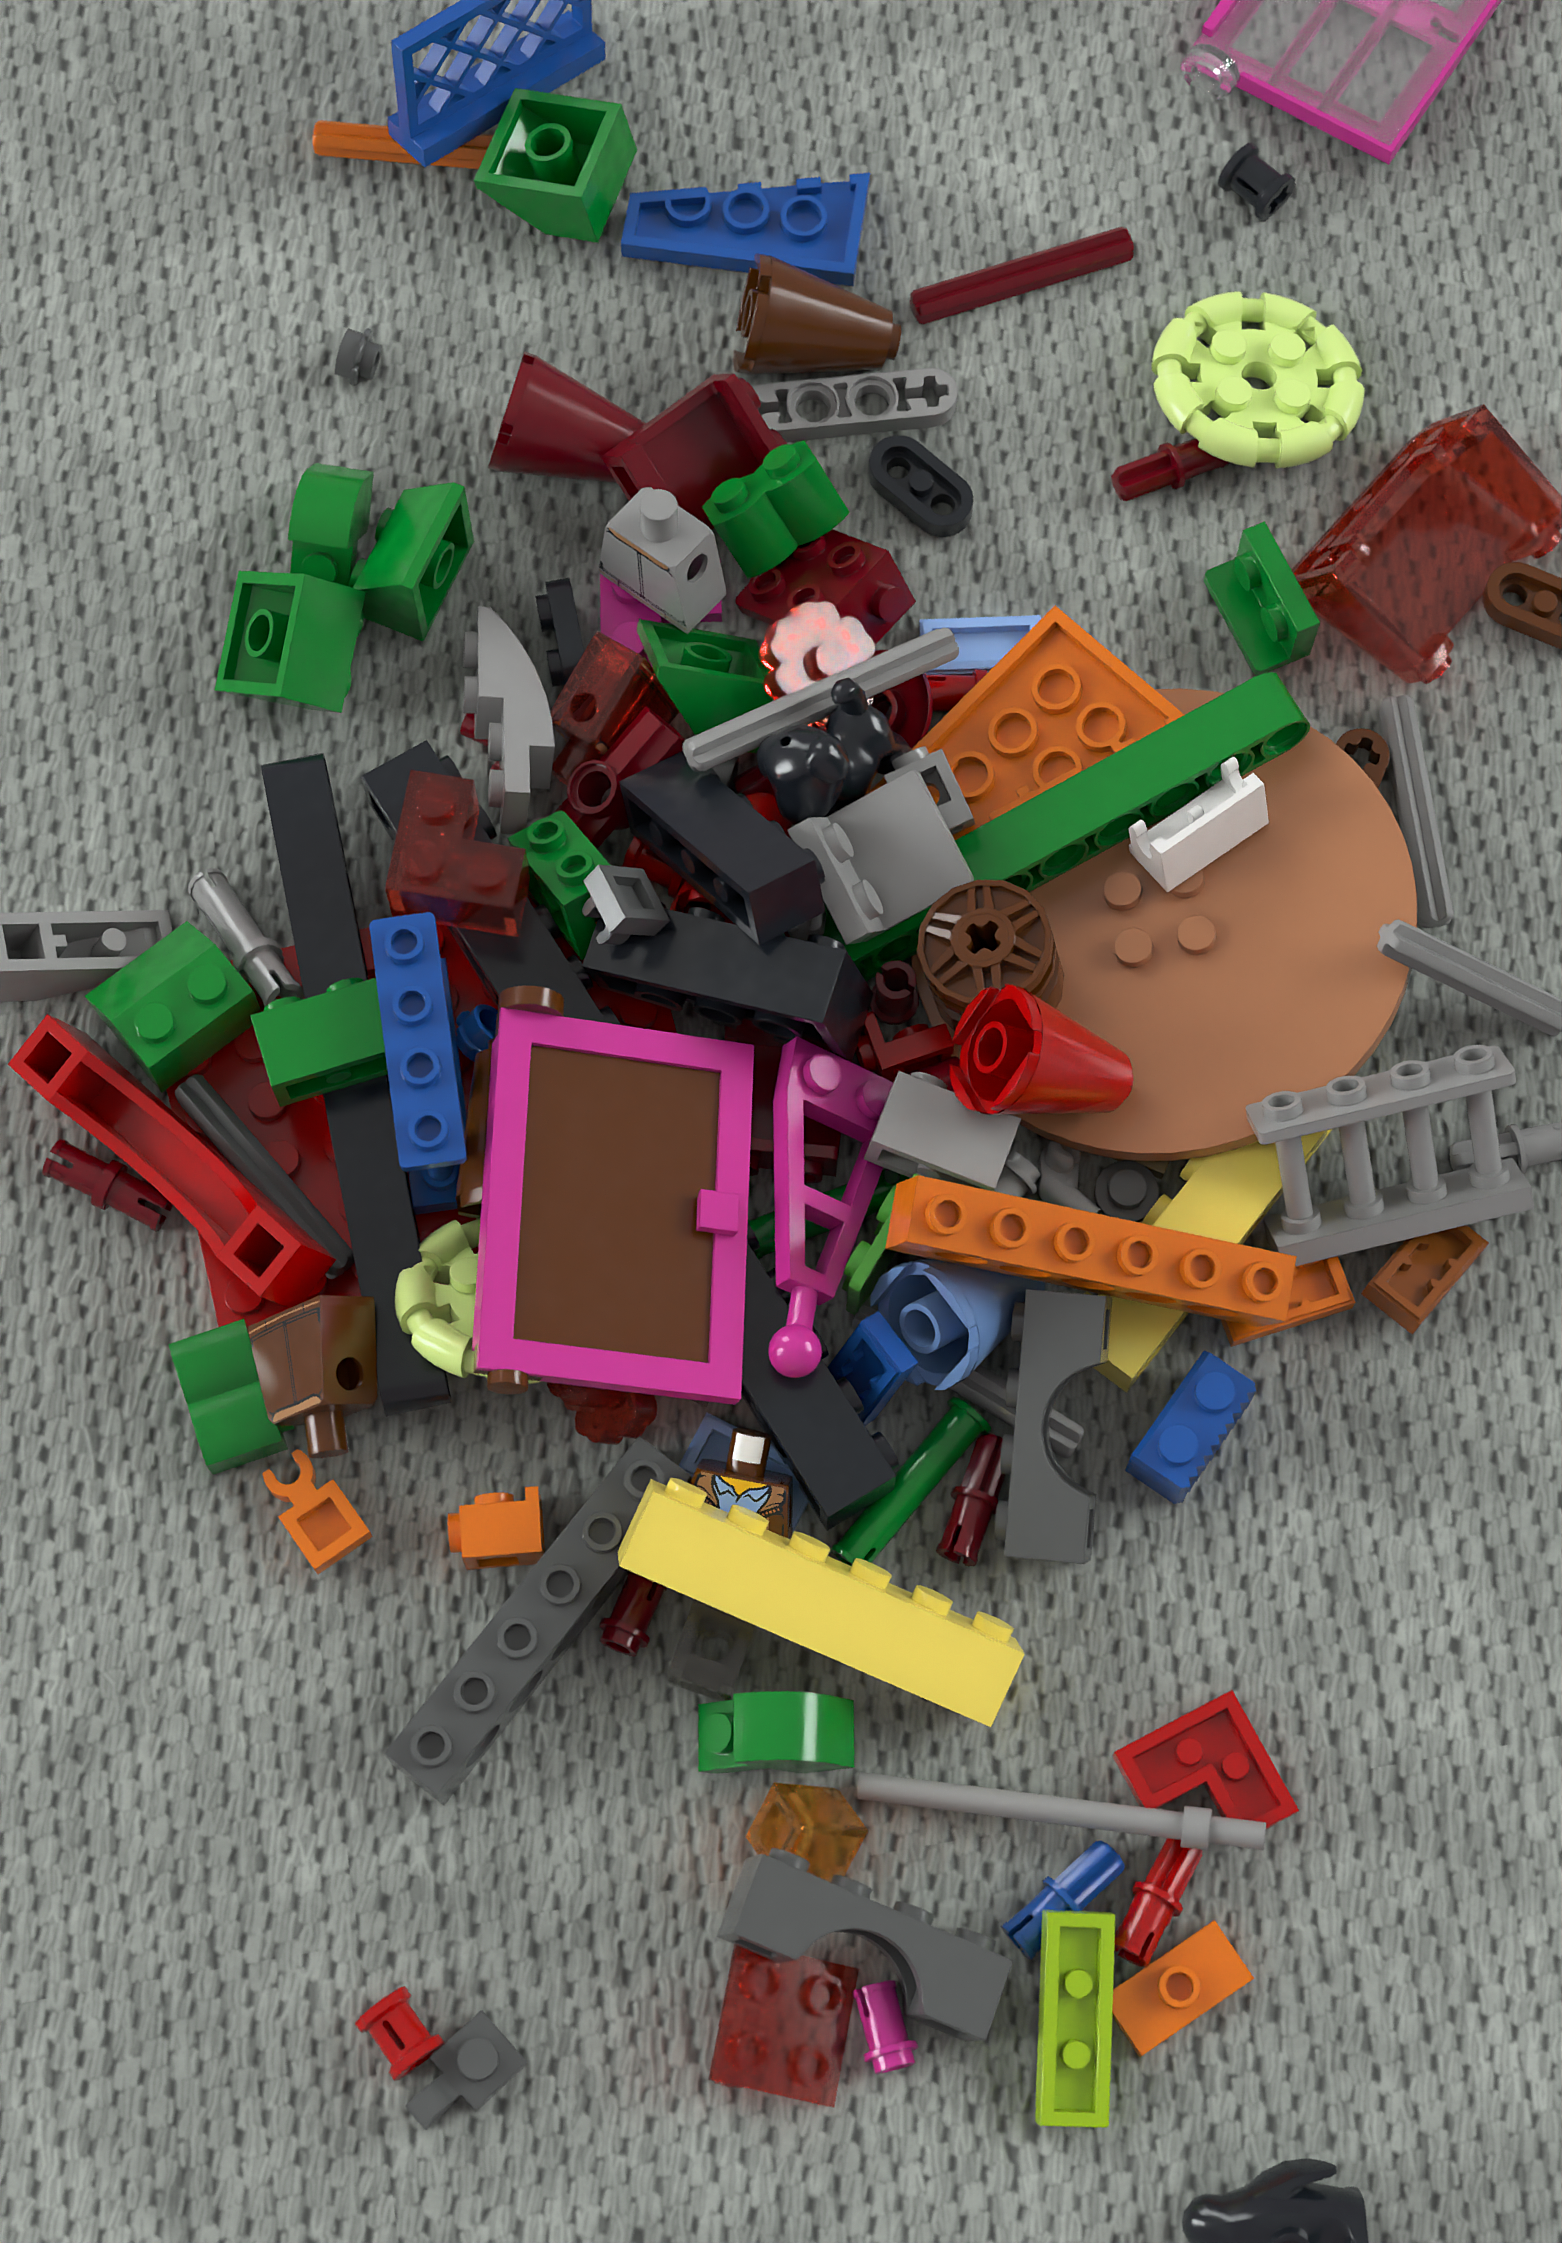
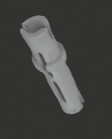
M207 869L208 876L216 887L209 885L202 872L197 873L188 885L190 897L198 904L233 956L235 969L248 984L253 986L263 1001L264 1006L277 1000L276 996L281 998L299 997L303 1000L304 992L302 987L294 980L283 964L284 957L281 948L275 940L263 935L229 885L224 873L219 869Z

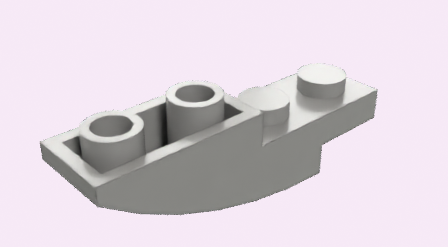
M478 606L476 631H464L463 668H474V676H464L463 713L474 714L475 739L488 740V760L499 761L500 770L490 769L488 807L500 808V834H515L525 829L527 825L530 788L550 789L555 748L553 723L546 693L537 670L525 648L509 626L491 607Z

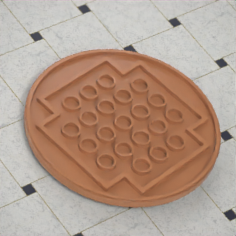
M1182 688L1155 689L1184 715L1224 694L1215 691ZM1310 726L1308 734L1295 747L1241 776L1242 779H1245L1254 773L1264 783L1269 823L1168 893L1130 853L1128 846L1131 844L1130 838L1029 892L1045 910L1064 972L1062 999L1056 1009L1120 1049L1129 1057L1133 1073V1087L1129 1096L1112 1112L1010 1114L1021 1118L1020 1125L1044 1138L1072 1149L1104 1157L1136 1161H1175L1206 1157L1238 1149L1258 1141L1247 1120L1245 1109L1247 1105L1261 1102L1265 1097L1276 1092H1303L1326 1086L1331 1080L1338 1077L1355 1076L1370 1058L1394 1020L1405 995L1412 968L1380 953L1377 948L1381 938L1378 932L1383 924L1390 925L1397 919L1417 928V892L1413 866L1406 842L1390 806L1369 776L1354 759L1332 740ZM1159 821V822L1153 824L1152 826L1148 827V828H1147V831H1148L1149 829H1151L1152 827H1154L1155 825H1157L1158 823H1160L1161 821ZM917 953L911 957L912 968L916 974V984L920 999L930 1024L934 1027L946 1022L938 1012ZM946 1023L947 1028H948V1030H949V1033H950V1035H951V1038H952V1040H953V1037H954V1033H955V1032H954V1030ZM954 1044V1054L950 1055L951 1057L957 1056L960 1059L961 1045Z

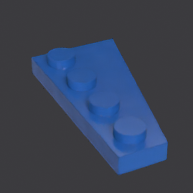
M870 173L849 174V181L821 183V177L796 179L795 186L762 188L761 182L738 184V189L734 191L709 193L706 187L630 193L621 240L622 257L748 273L750 268L758 269L754 259L756 253L771 255L832 284L854 286L870 186Z

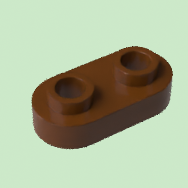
M1509 562L1496 568L1487 581L1482 597L1484 609L1489 617L1502 626L1562 650V624L1560 622V617H1562V578L1522 562ZM1509 592L1516 593L1522 598L1523 604L1519 606L1511 605L1504 600L1503 595Z

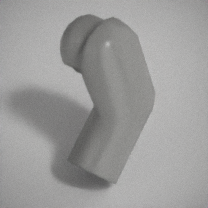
M1051 1141L1048 1147L1044 1148L1040 1153L1038 1159V1171L1041 1176L1037 1181V1192L1041 1200L1050 1204L1101 1214L1102 1210L1078 1190V1162L1081 1160V1151Z

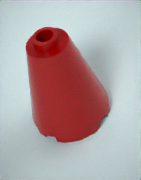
M1005 984L1006 987L1000 989L990 986L982 990L966 1007L955 1029L952 1041L954 1044L961 1045L959 1066L950 1064V1080L955 1096L967 1109L987 1115L1109 1113L1116 1110L1129 1096L1133 1087V1073L1129 1057L1120 1049L1026 989L1010 984Z

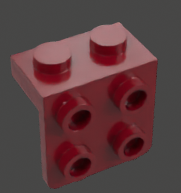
M832 529L811 542L799 545L780 564L763 574L751 578L748 585L736 596L735 603L741 613L797 636L818 673L823 678H827L842 671L856 657L869 652L916 603V600L889 550Z

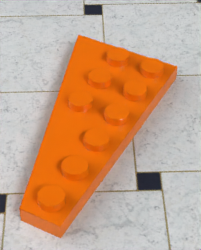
M1055 605L912 749L926 746L929 754L942 749L975 822V825L952 835L954 840H957L1184 716V714ZM885 777L870 790V793L887 784ZM927 786L937 804L940 798L939 791L933 786Z

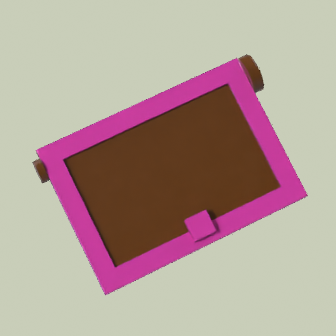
M515 986L503 990L498 998L496 1033L491 1053L472 1351H475L473 1373L487 1375V1389L500 1394L524 1393L528 1390V1380L736 1405L741 1400L754 1045L563 1017L564 998L554 990L539 986Z

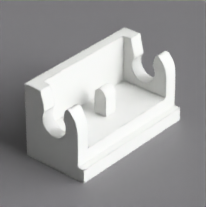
M1231 757L1221 764L1222 780L1148 831L1142 819L1129 827L1131 844L1128 846L1130 853L1167 893L1269 823L1264 783L1254 773L1242 779L1239 773V764L1235 757Z

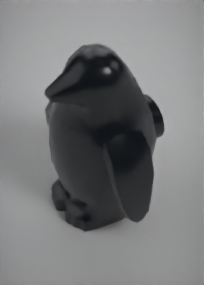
M1310 2158L1283 2161L1262 2171L1249 2184L1221 2195L1203 2194L1193 2198L1184 2211L1182 2219L1183 2232L1189 2243H1369L1365 2203L1359 2188L1353 2186L1341 2188L1313 2183L1332 2177L1337 2173V2168L1334 2164L1327 2161Z

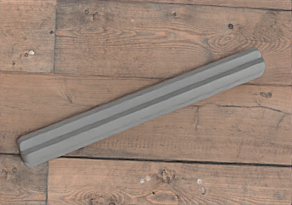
M949 628L935 629L686 739L682 747L688 765L693 771H706L760 747L761 742L770 735L777 734L788 727L801 724L809 725L831 715L833 710L839 705L835 704L831 697L833 685L837 680L849 677L859 684L865 691L866 698H869L956 659L959 654V647L955 641L954 634Z

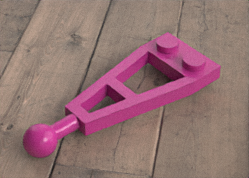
M797 1036L782 1047L773 1098L776 1287L791 1293L786 1326L779 1329L771 1338L768 1354L773 1367L780 1374L790 1378H800L810 1374L821 1360V1343L817 1335L812 1331L816 1304L820 1306L834 1298L883 1170L882 1166L864 1160V1156L893 1085V1082ZM804 1115L863 1143L841 1201L804 1185ZM805 1219L830 1230L815 1270L805 1266Z

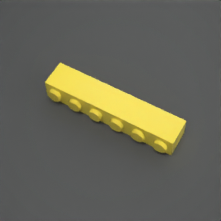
M1332 1129L1301 1136L1305 1164ZM1256 1141L1238 1149L1206 1157L1191 1158L1180 1173V1177L1186 1181V1184L1173 1200L1166 1194H1163L1147 1213L1142 1223L1243 1245L1283 1193L1275 1143L1262 1145L1259 1141ZM1113 1297L1107 1363L1093 1368L1127 1393L1189 1313Z
M670 1478L666 1486L655 1480H650L619 1547L618 1560L620 1567L986 1726H992L1025 1655L1016 1638L1011 1636L1014 1630L1012 1626L984 1612L978 1611L973 1620L952 1611L950 1608L953 1601L930 1588L916 1585L913 1593L890 1584L889 1581L892 1575L883 1568L868 1561L855 1558L852 1566L835 1560L828 1556L831 1549L829 1546L809 1535L794 1531L791 1539H787L766 1529L769 1523L766 1518L742 1506L732 1505L729 1513L705 1503L707 1494L690 1483L677 1478Z

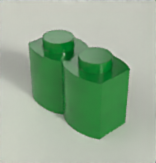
M805 440L792 445L784 444L776 447L766 455L763 464L753 474L724 481L713 491L711 498L702 506L713 527L748 579L774 568L790 556L799 545L806 544L823 536L836 527L850 513Z
M244 1319L169 1344L173 1363L188 1405L204 1461L213 1475L288 1450L283 1433L295 1429V1427L275 1426L268 1420L253 1357L252 1345L248 1335V1325Z

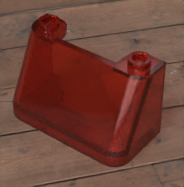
M1482 404L1438 420L1425 427L1410 439L1292 568V572L1318 617L1404 682L1415 683L1422 681L1423 684H1428L1442 675L1451 665L1452 659L1449 654L1454 647V643L1447 634L1483 595L1492 572L1505 563L1522 559L1529 555L1534 559H1539L1553 550L1562 540V533L1560 532L1562 528V496L1489 409Z

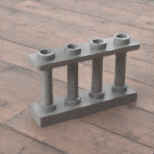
M1471 1045L1459 1049L1452 1056L1427 1062L1417 1060L1404 1061L1393 1066L1390 1071L1365 1077L1342 1076L1331 1080L1323 1087L1298 1093L1292 1091L1276 1092L1268 1095L1261 1102L1247 1105L1245 1107L1247 1120L1259 1143L1262 1145L1275 1143L1286 1209L1282 1213L1263 1217L1266 1238L1272 1251L1297 1256L1295 1266L1534 1209L1532 1188L1512 1157L1502 1160L1500 1157L1492 1090L1516 1084L1515 1069L1498 1046ZM1466 1097L1475 1163L1469 1168L1438 1175L1428 1105ZM1402 1112L1412 1178L1407 1183L1375 1190L1365 1121ZM1339 1127L1349 1193L1341 1199L1312 1205L1301 1136Z

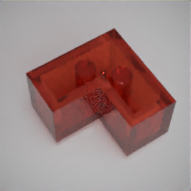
M410 770L385 885L392 917L431 912L435 916L436 924L518 937L530 882L526 849L474 841L480 812L474 780Z

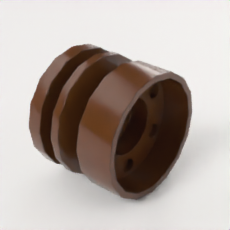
M975 880L952 888L932 904L919 928L917 953L938 1012L954 1032L966 1007L982 990L990 986L998 989L1006 987L1005 984L1019 986L1055 1009L1057 1008L1062 999L1064 972L1045 910L1027 890L1004 880Z

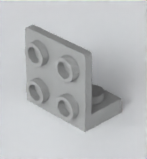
M915 770L906 772L828 817H810L788 829L792 840L802 849L809 848L819 859L825 874V881L820 885L823 900L846 945L867 942L931 907L933 903L952 888L974 881V877L921 774Z

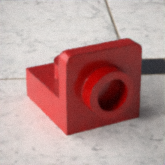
M871 1011L867 1013L855 1054L860 1067L870 1072L874 1071L875 1074L894 1083L899 1071L907 1074L951 1058L950 1055L954 1054V1043H952L953 1040L946 1023L931 1028L926 1024L913 1025L899 1031L893 1036L892 1041L885 1043L875 1014Z

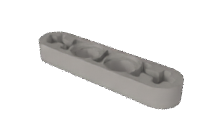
M920 368L751 385L760 399L761 407L758 410L760 414H763L762 418L768 428L776 430L786 442L940 426L953 417L956 411L958 387L955 380L949 373L939 368ZM934 388L936 396L940 397L938 406H927L925 398H922L923 389ZM897 390H905L904 401H907L906 411H898L899 394ZM871 393L882 396L889 406L882 414L869 416L861 413L856 408L855 403L861 396ZM814 399L824 402L830 412L824 419L810 422L802 419L797 414L796 409L802 402ZM787 401L786 419L788 423H780L779 402Z

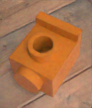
M538 1486L525 1487V1500L514 1501V1495L511 1493H486L475 1496L473 1505L459 1506V1512L448 1513L450 1552H462V1560L467 1570L534 1565L545 1553L542 1498Z

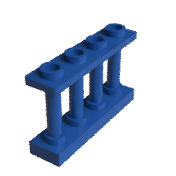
M431 912L376 919L370 922L369 927L399 1164L403 1171L409 1173L412 1205L415 1215L457 1209L455 1198L460 1164L467 1160L464 1138L467 1108L459 1048L456 1043L457 1033L446 958L440 957L435 916Z

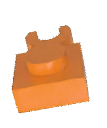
M297 1449L291 1454L300 1467L301 1472L299 1478L294 1483H280L270 1469L263 1472V1479L274 1497L293 1504V1507L278 1516V1518L319 1575L373 1536L334 1479L316 1489L314 1486L316 1482L315 1468L309 1457Z

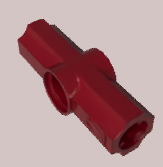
M645 706L599 761L591 760L582 763L574 770L568 780L567 798L555 812L564 811L595 848L598 849L613 830L621 831L629 828L619 781L683 751L682 746L685 738L655 711ZM611 787L610 795L601 804L604 793Z

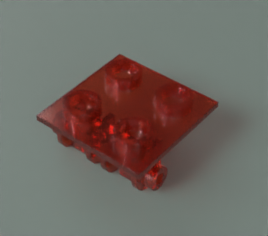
M734 1944L708 2080L722 2086L739 2089L742 2087L834 2108L854 2000L852 1992L856 1989L859 1969L801 1955L796 1961L777 1963Z

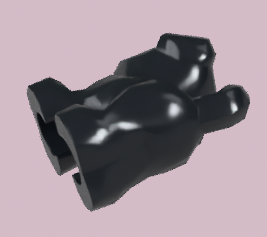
M849 677L837 680L833 685L831 691L832 701L839 705L833 710L826 722V732L805 724L788 727L764 739L757 751L758 768L760 773L771 783L780 814L786 821L794 825L810 817H828L869 794L876 773L886 775L895 771L891 762L913 750L901 735L891 730L885 715L868 705L865 691L857 682Z

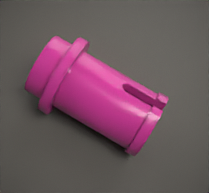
M895 1980L882 1981L854 1990L852 1994L857 2002L869 2052L863 2055L865 2062H872L875 2074L888 2073L915 2064L912 2051L918 2048L916 2040H909L896 1992L897 1985Z

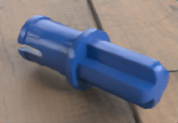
M1101 1840L1094 1842L1056 1879L1053 1880L1047 1876L1042 1881L1045 1888L1021 1911L1001 1926L1003 1932L1018 1949H1023L1022 1953L1024 1956L1032 1960L1041 1949L1042 1910L1081 1911L1124 1871L1125 1864L1121 1857L1106 1842Z

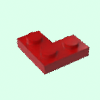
M1233 1690L1120 1748L1112 1755L1140 1807L1159 1809L1204 1785L1221 1817L1266 1822V1829L1299 1811Z

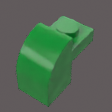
M314 463L304 471L296 490L289 523L288 540L293 541L290 573L306 574L349 587L350 577L356 565L358 540L367 533L369 526L374 472Z
M763 1691L733 1694V1700L698 1704V1772L719 1774L770 1768L793 1773H814L855 1768L854 1700L810 1692Z

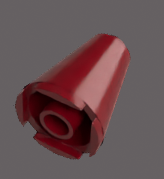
M524 351L488 468L498 472L617 483L601 456L646 423L538 356Z

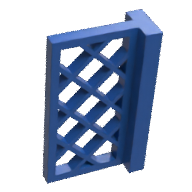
M460 0L391 40L398 111L387 117L389 135L425 168L499 124L514 88L550 93L605 60V41L592 31L591 0H549L536 22H532L529 19L541 0H519L511 14L505 12L511 0ZM568 4H571L572 12L568 10L565 13H563L566 6ZM480 15L465 41L458 39L466 24ZM497 23L505 24L490 49L484 48L483 46ZM522 31L529 32V34L517 40ZM433 43L420 67H413L412 54ZM451 49L459 51L444 77L437 75ZM476 58L483 60L471 68ZM430 85L437 87L435 90L424 95Z

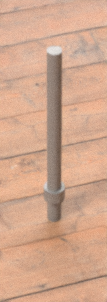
M860 1772L857 1788V1799L1178 1839L1181 1840V1847L1208 1850L1210 1843L1264 1850L1266 1822L1212 1816V1809L1185 1806L1184 1812L866 1772Z

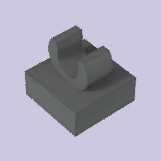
M598 865L583 880L591 895L583 906L582 912L584 916L602 918L606 925L605 929L596 937L598 944L620 945L630 935L655 936L670 921L644 869Z

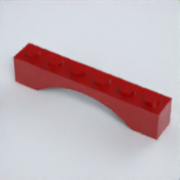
M47 1014L8 1063L16 1073L49 1103L105 1144L153 1185L197 1229L209 1244L215 1256L259 1297L287 1308L303 1303L337 1260L87 1033Z

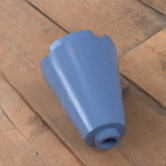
M930 1258L899 1264L882 1275L871 1294L870 1307L878 1304V1311L919 1362L906 1378V1381L916 1386L925 1382L937 1386L934 1390H946L964 1381L1011 1332L1015 1302H1025L1026 1289L1045 1291V1282Z

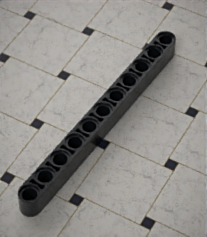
M319 753L261 765L305 999L326 993L329 986L343 979L361 978L364 981L369 980L324 754ZM384 1075L325 1093L323 1097L361 1296H374L377 1382L383 1409L387 1417L451 1403V1395L446 1371L428 1361L413 1347L411 1343L412 1334L402 1331L396 1315L395 1290L398 1276L402 1270L412 1268L417 1263L422 1262L420 1251H418L421 1241L412 1205L407 1172L401 1169L399 1164L388 1075Z

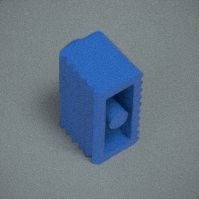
M1203 1351L1131 1454L1125 1471L1173 1504L1182 1503L1187 1493L1191 1491L1194 1483L1198 1481L1202 1471H1205L1209 1461L1213 1459L1216 1451L1219 1450L1223 1441L1226 1440L1238 1419L1241 1418L1244 1410L1248 1408L1256 1393L1255 1383L1212 1353Z

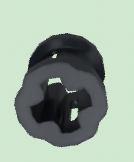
M1247 143L1227 162L1218 178L1217 184L1225 192L1233 190L1255 208V216L1264 222L1289 199L1295 188L1296 179L1289 173L1283 175L1278 173L1259 157V149L1254 144Z

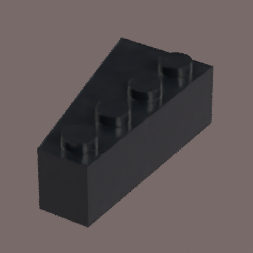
M661 902L670 921L655 936L630 935L620 945L598 944L596 937L606 927L603 919L598 918L582 967L600 988L678 1012L683 1010L685 1001L694 1003L693 1010L696 1013L712 1020L714 1023L736 1029L738 1025L742 1024L743 1019L750 1020L758 1029L774 1035V1041L786 1044L796 1036L809 1038L827 1044L831 1049V1053L852 1062L874 993L845 950V946L839 941L816 934L809 935L807 941L787 937L785 933H782L759 945L737 925L726 923V920L721 915L713 911L691 907L686 914L666 909V905Z

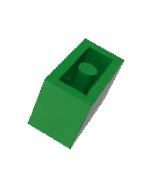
M361 978L343 979L329 986L326 993L303 1000L299 997L280 998L266 1005L263 1012L250 1015L269 1081L280 1107L388 1075L376 978L366 981Z

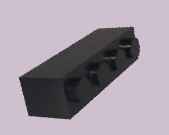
M681 751L619 781L631 833L757 944L761 945L825 912L820 886L825 881V874L814 852L809 848L802 849L786 835L778 822L775 820L768 821L753 808L744 794H736L722 783L712 768L706 771H693L688 765L684 752Z

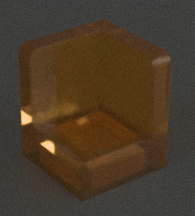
M774 1782L745 1837L758 1855L765 1854L769 1856L771 1848L788 1851L810 1862L807 1870L808 1873L831 1882L833 1875L845 1876L868 1833V1829L839 1790L830 1787Z

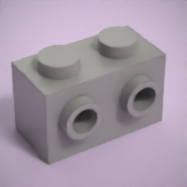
M899 1071L889 1091L864 1160L910 1178L916 1173L920 1176L994 1191L1021 1118L1010 1114L987 1115L967 1109L957 1099L954 1092L947 1090V1085L939 1078L922 1072H913L911 1075Z

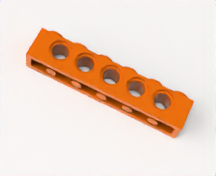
M920 1175L896 1184L885 1247L888 1250L1255 1327L1287 1322L1297 1257Z

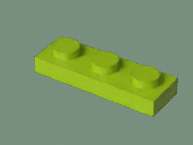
M1042 1910L1035 2122L1040 2126L1109 2128L1115 1914L1111 1912Z

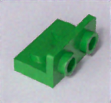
M1264 521L1244 529L1236 557L1233 560L1207 570L1204 576V583L1253 674L1258 676L1309 656L1320 621L1266 522Z
M557 811L546 818L535 821L529 827L513 834L507 839L513 857L520 865L528 881L529 887L525 888L526 893L537 906L540 904L545 905L556 922L561 936L580 959L583 960L585 959L596 922L598 921V918L585 917L582 912L585 902L591 897L583 880L598 865H611L564 811Z

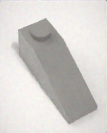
M168 910L0 913V1002L38 1001L96 988L172 932Z

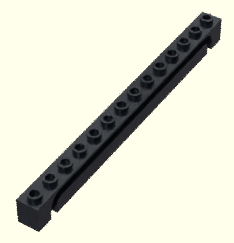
M426 740L361 776L368 803L390 838L395 840L403 853L405 862L497 1008L499 994L503 990L515 986H539L554 990L563 996V1017L621 1025L608 1005L598 1009L587 990L593 988V983L589 974L582 967V962L575 954L566 958L555 942L556 939L561 937V934L552 915L544 904H540L535 908L532 906L523 889L529 887L524 872L512 854L502 858L491 840L496 838L497 834L492 822L480 804L470 808L460 793V790L465 788L464 780L448 755L439 759ZM748 1224L741 1396L763 1431L772 1436L771 1444L783 1463L787 1464L799 1483L800 1490L826 1531L892 1492L896 1481V1474L893 1469L899 1466V1461L883 1434L878 1431L870 1435L857 1414L862 1412L864 1407L848 1379L843 1376L835 1380L822 1359L829 1356V1352L814 1326L812 1331L819 1338L822 1347L821 1360L814 1371L804 1377L790 1378L780 1374L771 1364L768 1354L769 1343L773 1335L779 1329L786 1326L791 1293L776 1287L775 1268L766 1272L756 1257L754 1251L760 1248V1244Z

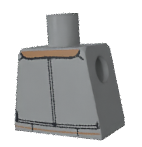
M651 487L642 488L605 527L598 567L599 573L686 634L727 595L714 533L706 524L679 507L672 493L662 489L654 490Z

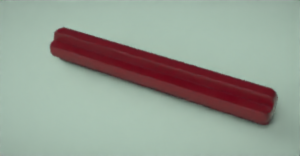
M1117 227L915 289L910 293L911 310L918 323L926 324L1118 265L1133 258V240L1126 227Z

